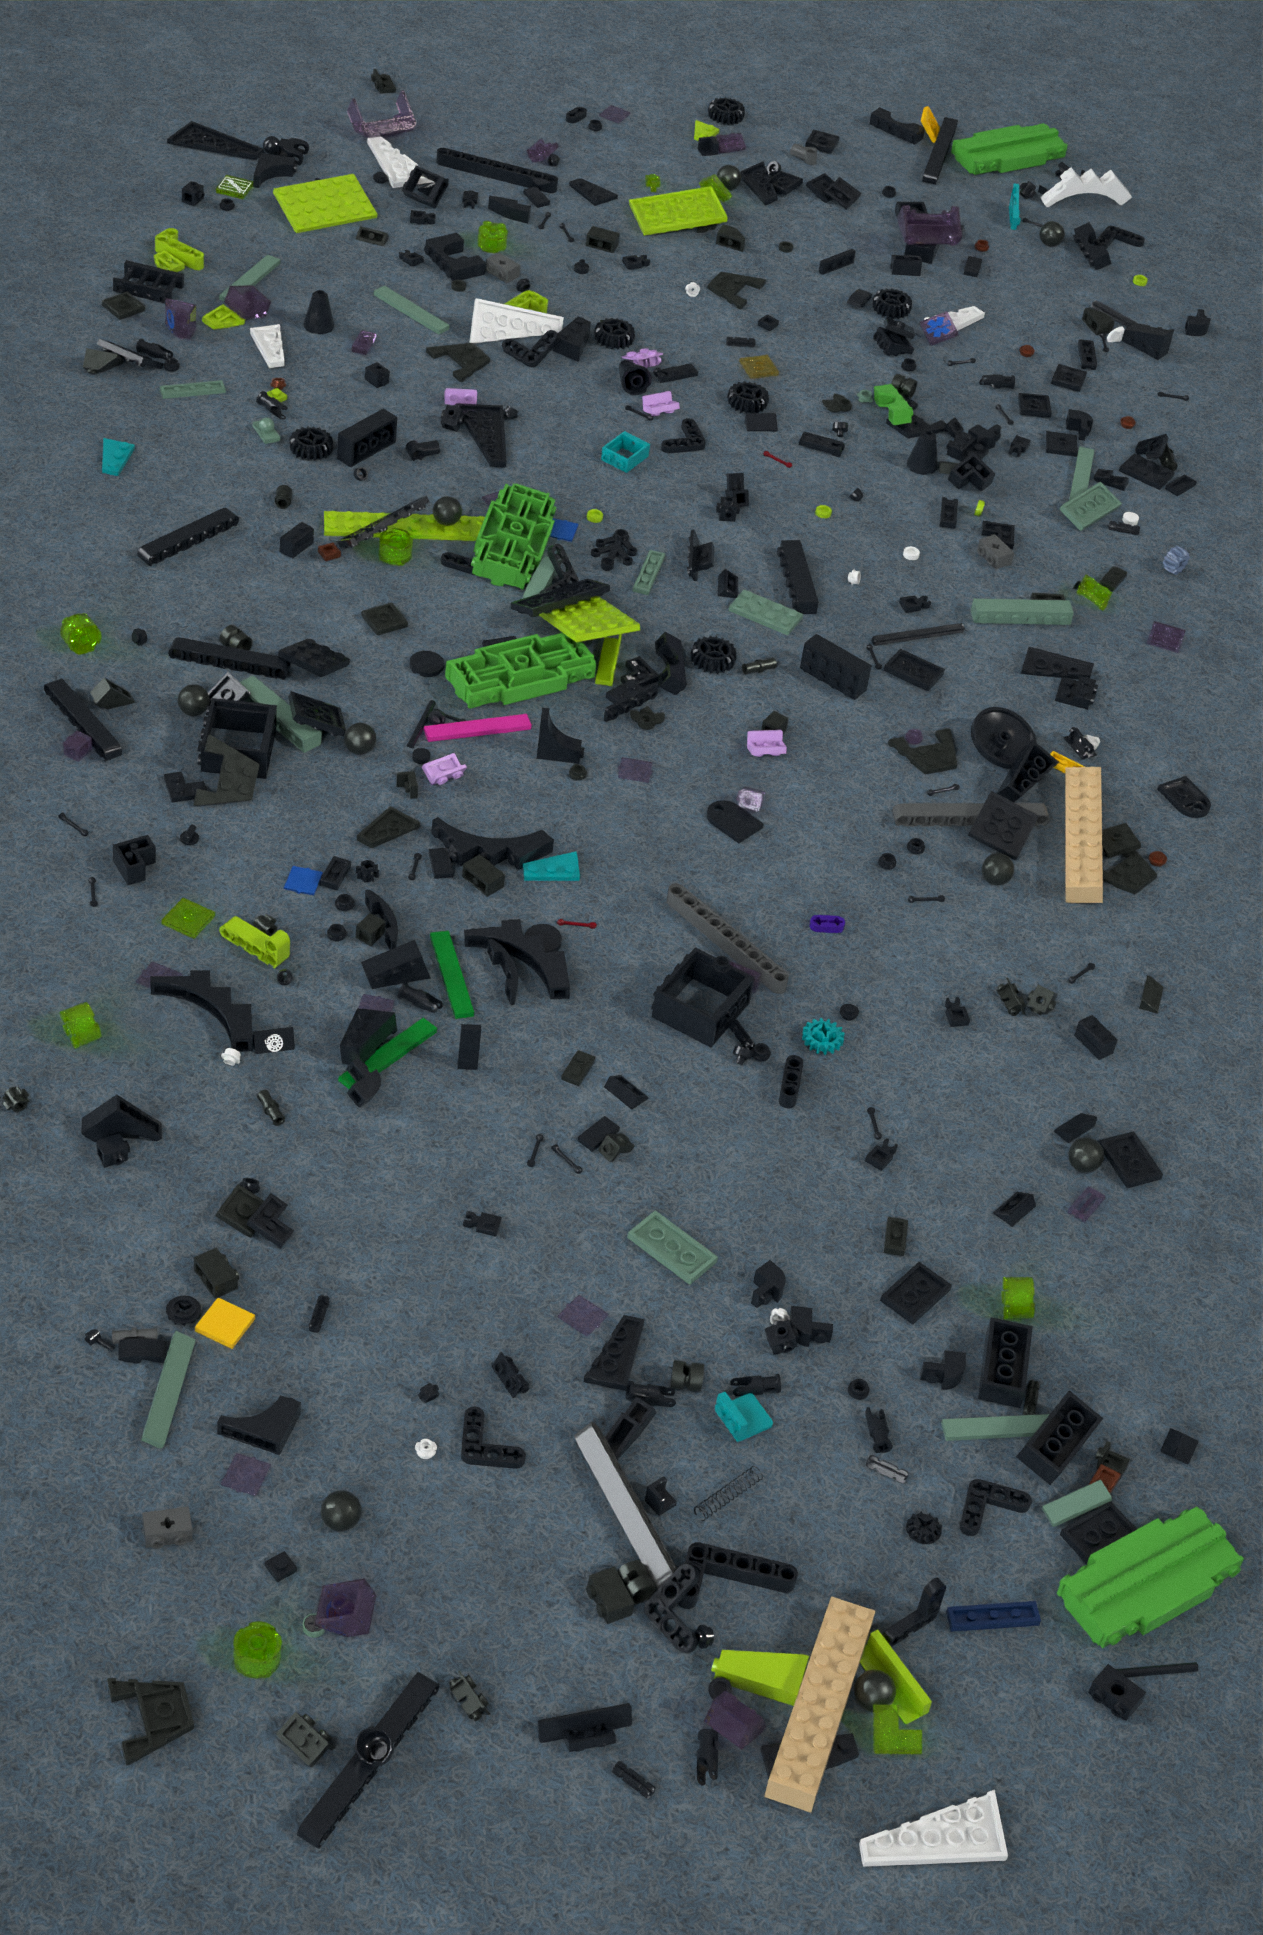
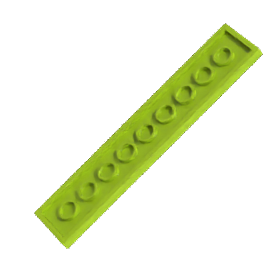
M324 511V536H348L390 513ZM412 514L407 518L397 520L398 522L391 526H387V530L373 534V537L476 541L485 517L464 515L454 525L445 526L439 524L433 514Z

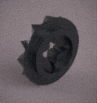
M177 1296L171 1299L166 1306L168 1319L173 1320L175 1325L182 1323L185 1326L189 1322L193 1324L200 1317L201 1305L195 1298L190 1296ZM180 1308L187 1310V1314L180 1313Z
M921 1511L917 1515L912 1514L911 1518L908 1519L906 1530L914 1541L920 1544H932L940 1538L942 1525L939 1524L938 1518L931 1516V1513L923 1514ZM921 1524L923 1526L929 1525L928 1530L926 1528L920 1529Z

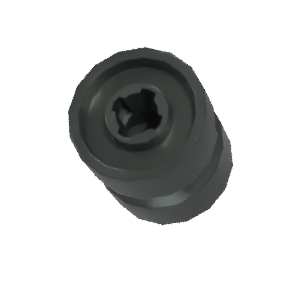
M896 374L891 382L904 398L909 397L911 399L917 388L916 380L906 379L905 376Z
M229 625L224 628L219 638L220 643L224 646L250 650L253 644L252 638L235 625Z
M674 1360L670 1388L683 1389L687 1387L689 1391L701 1392L704 1364L692 1362L690 1365H687L686 1361Z
M630 1561L618 1569L617 1572L629 1592L634 1605L648 1601L656 1592V1587L641 1561Z

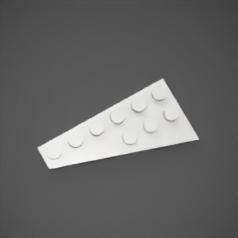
M383 137L367 138V143L383 172L388 176L392 188L403 187L410 177V172L418 164L405 154H400V150L397 148H392L391 144ZM421 176L417 185L434 181Z
M476 298L469 343L476 344L541 336L549 330L559 333L562 330L564 317Z
M995 1790L987 1792L982 1797L968 1799L966 1803L957 1806L952 1805L922 1816L920 1820L912 1823H903L896 1829L884 1830L861 1839L859 1843L863 1867L1006 1861L1008 1857Z

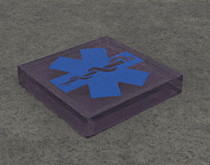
M948 311L920 322V326L930 346L958 336V331Z

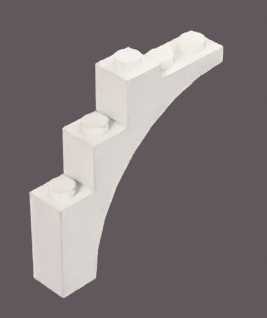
M1072 167L1060 176L1062 180L1040 197L1046 207H1050L1066 197L1082 193L1102 194L1115 200L1119 205H1123L1132 198L1127 188L1112 170L1105 173L1101 178L1092 169L1079 177Z

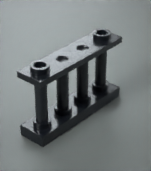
M128 260L124 263L125 276L123 279L113 278V291L124 293L128 291L133 296L161 303L167 302L170 305L172 304L173 289H182L184 287L183 273ZM131 277L139 279L137 283L129 281ZM145 281L154 282L151 286L144 285ZM160 284L168 286L166 289L158 288Z

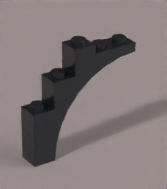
M439 817L432 820V835L443 842L444 846L449 849L451 861L456 862L460 866L480 854L494 866L507 859L510 865H514L519 870L523 868V863L536 861L553 852L554 839L543 830L514 838H487L460 831Z
M520 919L502 920L501 927L464 930L465 947L487 949L488 939H493L510 955L522 960L539 975L548 990L550 999H570V984L564 951L545 952L542 935L523 936Z
M190 970V976H150L151 995L180 998L200 1006L218 1019L230 1039L232 1049L238 1052L252 1051L251 1004H231V987H211L210 970Z

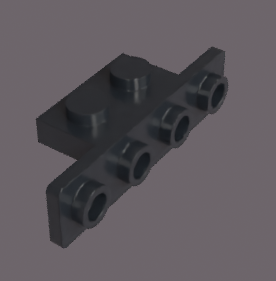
M693 529L689 537V557H687L689 566L687 567V572L694 581H697L698 571L714 567L713 542L699 545V539Z
M631 679L606 692V698L613 704L605 708L604 721L614 720L619 715L628 713L634 707L641 706L644 702L656 698L659 684L655 682L643 688Z
M630 1703L541 1719L538 1721L540 1743L563 1739L569 1752H579L588 1748L605 1747L609 1744L616 1743V1735L613 1729L632 1725V1707Z

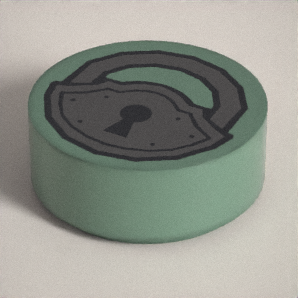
M311 1613L304 1618L302 1628L307 1636L316 1638L325 1633L326 1619L321 1614Z

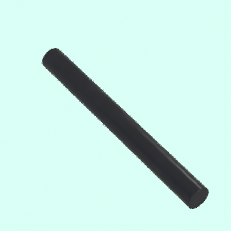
M429 701L407 747L414 748L428 721L429 713L433 711L436 705L435 701Z
M1197 1662L1116 1670L1129 1678L1197 1672L1198 1664Z

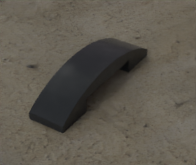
M365 890V904L369 912L373 915L379 914L380 918L385 921V942L389 950L396 948L398 925L393 911L379 895L371 890Z
M488 939V956L492 965H501L507 978L505 994L510 1005H515L518 990L516 965L509 953L493 939Z

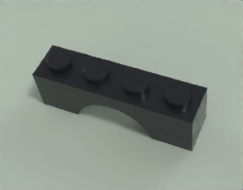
M880 107L871 113L869 124L914 145L924 138L925 128L916 123L906 124L897 122L892 119L891 112Z
M1090 222L1074 229V240L1078 243L1080 250L1083 251L1090 267L1093 266L1095 270H1099L1112 264L1105 246L1093 245L1097 238Z
M665 631L655 641L656 654L662 658L667 666L659 674V684L661 688L677 695L687 685L682 642Z

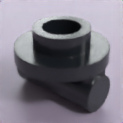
M190 825L187 831L180 835V841L183 844L194 845L199 841V835L195 832L196 826Z

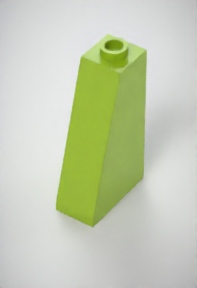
M722 1650L720 1658L714 1659L711 1671L715 1672L714 1679L718 1677L725 1678L731 1683L732 1687L794 1706L809 1656L804 1654Z

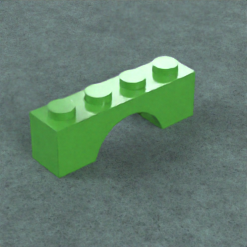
M892 384L874 386V401L879 407L889 408L890 422L893 425L911 423L913 409L903 399L897 389Z

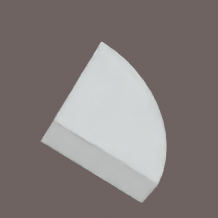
M1123 326L1111 331L1106 338L1107 341H1122Z
M1084 735L1083 738H1086L1091 744H1093L1094 750L1097 749L1100 743V739L1098 737Z

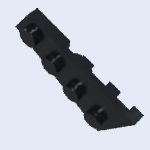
M764 161L740 171L741 179L765 206L778 200Z
M623 1315L612 1332L611 1338L603 1346L602 1352L592 1363L589 1372L587 1371L583 1382L626 1391L645 1319Z
M853 1733L836 1735L826 1769L858 1758L859 1752ZM781 1743L761 1746L760 1750L768 1779Z

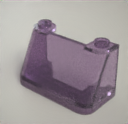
M910 205L902 206L897 219L905 243L909 245L950 244L954 246L961 241L962 230L959 207L952 206L951 211L946 212V210H943L941 214H916L914 209L910 210Z

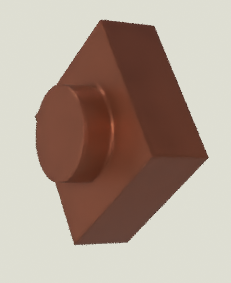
M333 542L318 546V553L325 561L341 557V551Z

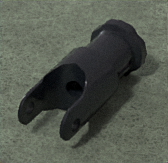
M142 338L137 342V352H144L150 357L164 360L173 357L172 351L159 344L145 342Z
M1000 374L983 375L979 384L990 385L993 388L1010 387L1014 389L1015 376H1002Z
M260 392L256 402L259 405L265 406L266 410L279 419H286L281 413V409L287 410L288 407L276 398H271L267 392Z
M406 982L402 984L397 996L399 999H406L412 1002V1005L431 1013H435L437 1009L443 1007L442 1001L421 989L416 990L410 987Z
M779 1374L770 1377H762L761 1375L733 1378L730 1381L731 1386L745 1385V1387L735 1388L733 1390L734 1396H744L748 1393L763 1395V1392H781Z
M629 1381L627 1384V1400L638 1397L647 1404L666 1407L676 1405L674 1399L665 1397L675 1394V1390L672 1388L653 1384L641 1385L634 1383V1381Z
M867 1407L865 1417L870 1437L874 1440L873 1449L876 1453L889 1452L893 1445L888 1438L889 1429L884 1410L880 1409L879 1419L875 1418L871 1413V1409Z
M702 1729L698 1732V1740L700 1742L699 1749L697 1750L696 1768L697 1781L701 1786L706 1784L707 1771L711 1779L716 1780L718 1777V1750L716 1749L718 1732L714 1729Z

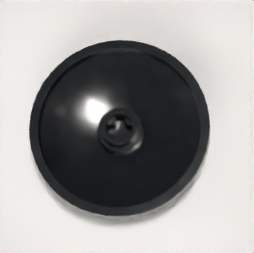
M986 708L976 716L971 725V738L978 752L989 762L1002 768L1011 769L1021 749L1033 740L1037 743L1034 731L1026 720L1006 708Z

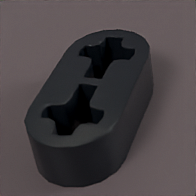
M583 107L574 108L566 113V121L568 123H577L586 117L587 110Z

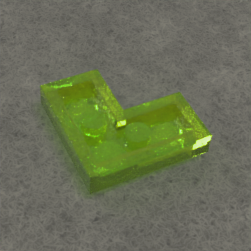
M715 174L702 179L698 183L701 188L712 186L718 199L722 202L732 197V194Z
M873 1704L874 1754H922V1730L899 1729V1705Z

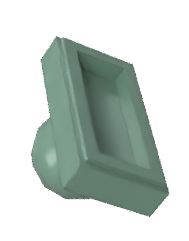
M264 417L260 421L253 422L254 429L265 444L280 441V436L274 429L275 425L272 419Z

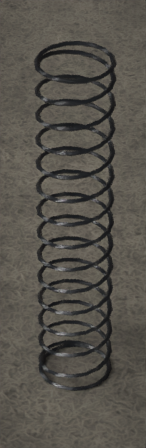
M751 1467L750 1469L746 1470V1472H743V1473H742V1475H743L744 1473H746V1477H744V1478L747 1479L748 1482H749V1480H748V1478H747V1474L750 1475L751 1472H752V1474H753V1472H754V1471L752 1470V1467ZM729 1482V1484H727V1485H729V1489H727V1490H729L730 1493L732 1494V1492H731V1490H730V1486H731V1487H733V1486L730 1485L731 1482ZM712 1494V1496H710V1497H712V1501H710V1502L715 1506V1504H714V1502H713V1498H714L713 1495H714V1494ZM699 1504V1507H698V1506H695V1507H694V1513H695V1515H697V1514H696V1510H695L696 1508H699L700 1512L702 1511V1510L700 1509V1507H701L700 1504Z

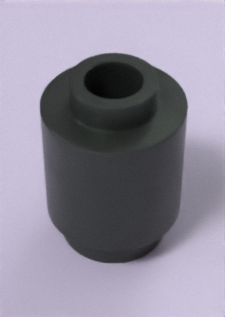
M280 485L276 489L275 504L278 508L286 509L290 506L293 494L291 487Z

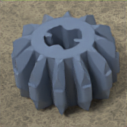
M1178 546L1171 548L1164 557L1163 568L1175 575L1181 573L1190 559L1189 553L1184 548Z

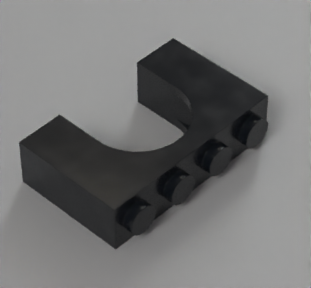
M458 233L426 239L425 254L429 255L432 261L452 281L485 275L486 262L479 255L464 259L448 256L463 252L464 239Z

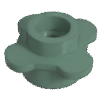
M861 390L857 393L859 402H873L871 391Z

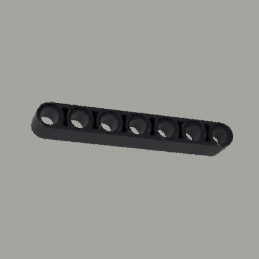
M222 508L143 545L138 550L137 556L147 565L152 566L154 563L157 564L166 560L165 558L167 557L170 558L180 551L191 548L194 544L197 545L204 542L207 538L210 539L220 532H225L231 529L232 526H237L239 517L228 508Z
M181 637L173 640L168 652L172 659L177 658L187 662L193 661L197 664L213 665V667L223 669L229 668L239 672L245 671L249 674L264 675L265 677L275 679L281 678V680L286 679L291 667L290 662L275 655Z
M62 678L44 685L46 695H49L51 697L50 700L59 706L58 709L64 716L68 717L69 722L78 728L76 730L82 737L85 736V740L91 747L95 748L96 753L105 759L103 760L104 762L122 755L119 742Z

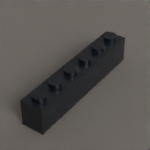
M781 540L780 547L777 548V556L780 557V566L783 567V576L786 577V587L789 588V597L792 598V608L802 614H817L819 601L801 541Z

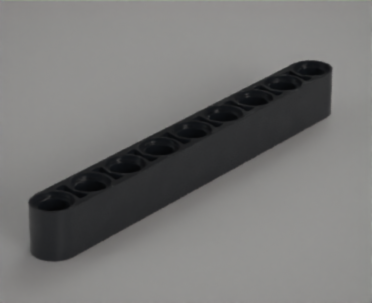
M944 118L922 182L936 185L957 128V119Z
M448 148L437 149L436 163L440 166L527 188L537 187L540 191L547 193L557 192L558 177Z
M418 1672L375 1728L385 1730L394 1741V1748L404 1738V1732L406 1730L409 1731L418 1719L417 1715L420 1712L423 1713L432 1701L430 1698L432 1695L437 1694L440 1684ZM355 1753L304 1819L298 1829L297 1836L319 1849L321 1847L320 1843L323 1840L326 1841L336 1828L334 1826L336 1822H340L350 1809L348 1806L354 1803L364 1791L362 1789L364 1785H368L378 1772L376 1769L379 1766H370L363 1763L357 1753Z

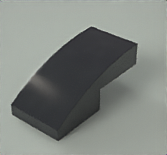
M858 289L849 297L847 303L859 308L864 307L866 301L871 299L872 293Z
M1098 469L1094 475V480L1098 483L1101 482L1104 485L1125 491L1129 483V477L1113 476V470Z
M133 1338L123 1339L118 1342V1360L134 1364L141 1363L142 1360L157 1363L165 1362L167 1356L166 1341Z

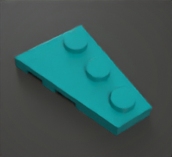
M1015 183L1013 184L1009 202L1011 230H1016L1021 220L1019 217V184Z
M103 438L102 473L119 476L133 453L135 445Z
M577 851L523 863L524 881H580Z

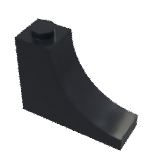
M261 153L254 172L253 187L259 188L263 182L271 178L293 177L294 172H297L295 158Z
M542 707L536 759L579 764L580 758L584 757L585 748L581 747L582 740L569 737L558 730L551 720L550 708Z
M115 1095L82 1118L81 1134L94 1142L119 1133L121 1135H136L152 1141H159L162 1139V1123L119 1095Z
M280 1395L270 1408L257 1415L243 1418L221 1415L217 1421V1434L280 1455L301 1414V1402Z

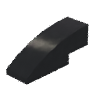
M489 195L488 209L503 217L528 224L531 206L518 204V200Z
M638 1397L633 1400L625 1413H621L605 1437L617 1460L641 1435L657 1413L654 1407Z

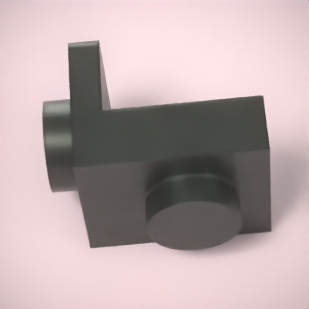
M607 1134L598 1151L609 1162H613L619 1153L631 1152L634 1145L625 1134Z
M1107 1441L1104 1447H1099L1095 1459L1098 1460L1096 1469L1102 1464L1120 1473L1122 1478L1129 1466L1130 1459L1110 1451L1111 1442Z

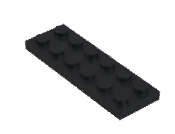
M587 578L511 602V609L521 614H528L530 617H537L541 613H550L556 608L562 609L569 604H578V601L590 600L594 596H603V593L610 591V585Z

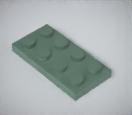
M1099 482L1064 503L1060 510L1082 531L1118 509L1122 503Z
M743 590L728 610L785 635H789L803 619L802 613L747 590Z
M656 1210L628 1232V1239L689 1285L716 1264L718 1260L715 1254Z

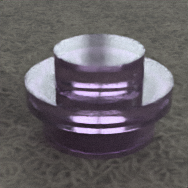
M910 729L906 733L905 739L911 744H919L922 742L923 736L920 730Z

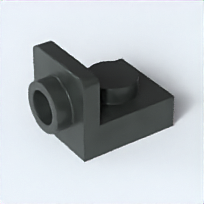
M415 771L398 772L396 774V787H405V792L409 793L410 799L418 798V784Z

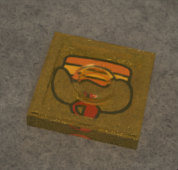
M768 355L745 357L739 360L750 379L779 375V371Z

